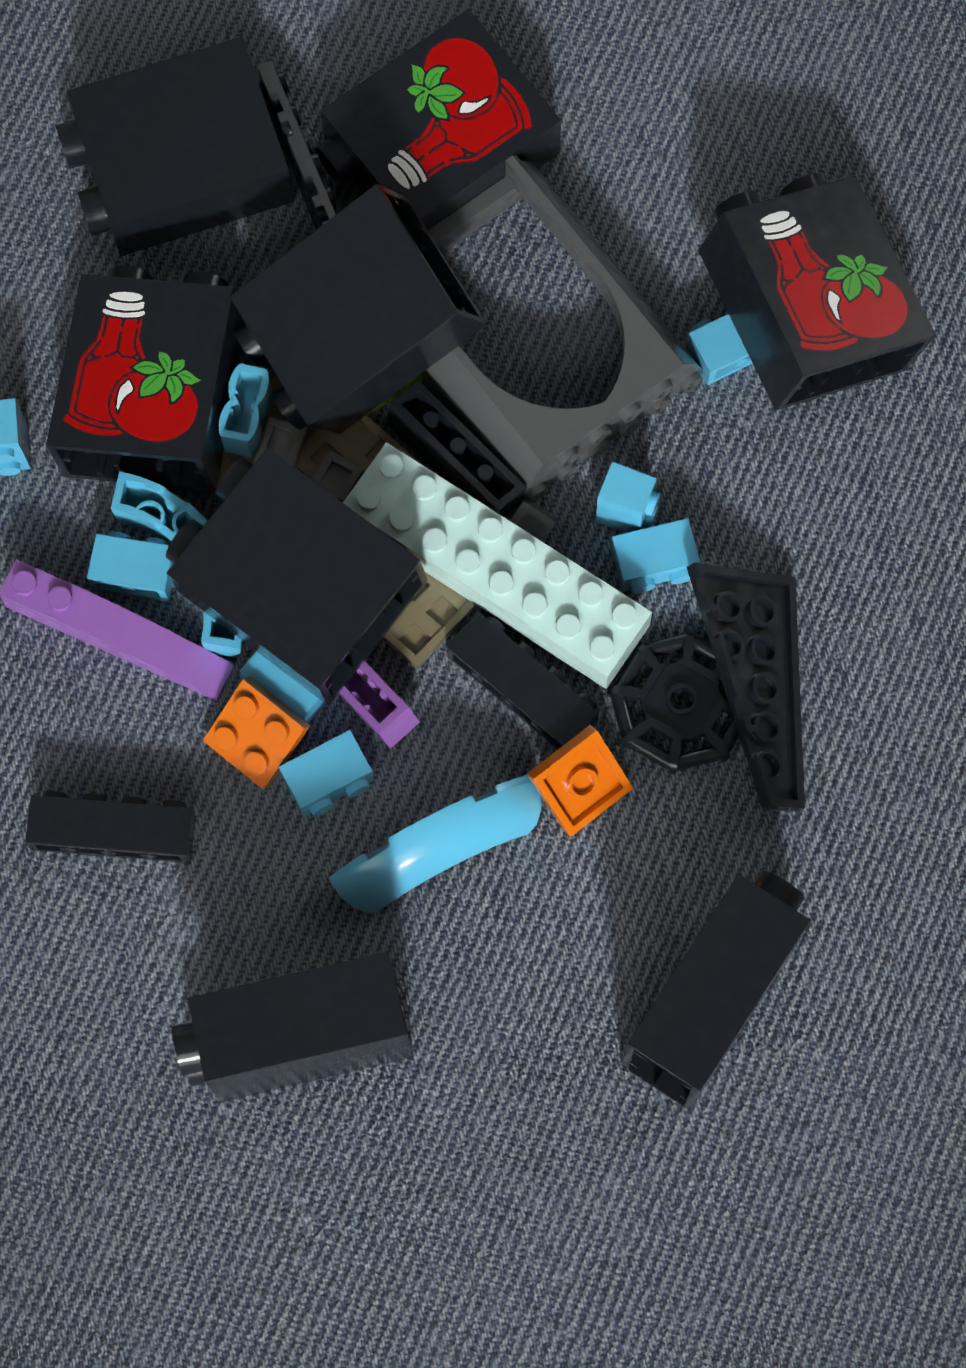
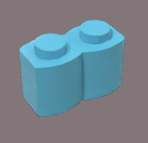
M240 363L230 377L228 387L230 400L226 403L220 414L219 433L225 452L252 458L258 451L263 436L261 421L270 410L272 388L267 369Z

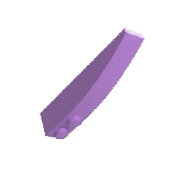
M17 559L0 589V598L7 608L215 701L219 700L234 670V664L174 632L96 594Z
M366 661L362 663L339 692V695L390 749L420 723L411 709Z

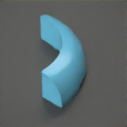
M119 471L111 510L119 523L137 527L171 543L178 531L189 521L196 520L203 526L208 522L190 503H186L162 485L140 476ZM204 612L201 639L204 649L217 656L240 655L242 640Z
M528 775L500 783L495 786L494 791L486 793L475 800L472 796L466 797L389 837L388 845L378 848L369 855L361 854L330 876L329 880L340 897L353 908L365 913L379 912L403 894L448 868L492 847L528 835L538 823L541 813V795Z

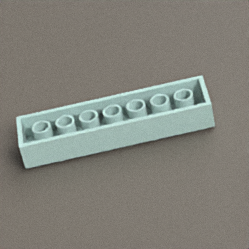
M387 442L343 502L420 559L427 574L605 689H607L650 626L652 616L650 610Z

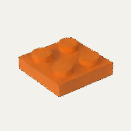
M249 676L241 681L203 741L264 790L270 787L280 772L279 766L286 763L311 725Z
M591 725L527 773L563 831L570 837L634 789L599 732Z

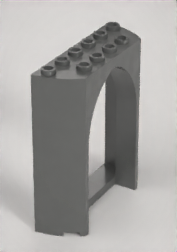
M512 155L505 160L504 178L433 226L428 232L443 254L523 198L599 290L613 312L619 327L623 349V362L616 384L605 402L597 405L569 409L536 405L519 399L495 385L476 367L460 346L421 373V376L423 377L422 384L527 487L524 499L526 498L534 503L547 493V487L557 479L565 481L575 474L579 469L578 464L589 456L595 459L602 455L610 447L609 442L621 434L623 437H626L640 426V420L652 412L656 415L666 409L672 402L671 398L681 390L687 393L694 389L702 381L703 372L698 363L533 162L528 158L521 161L517 155Z

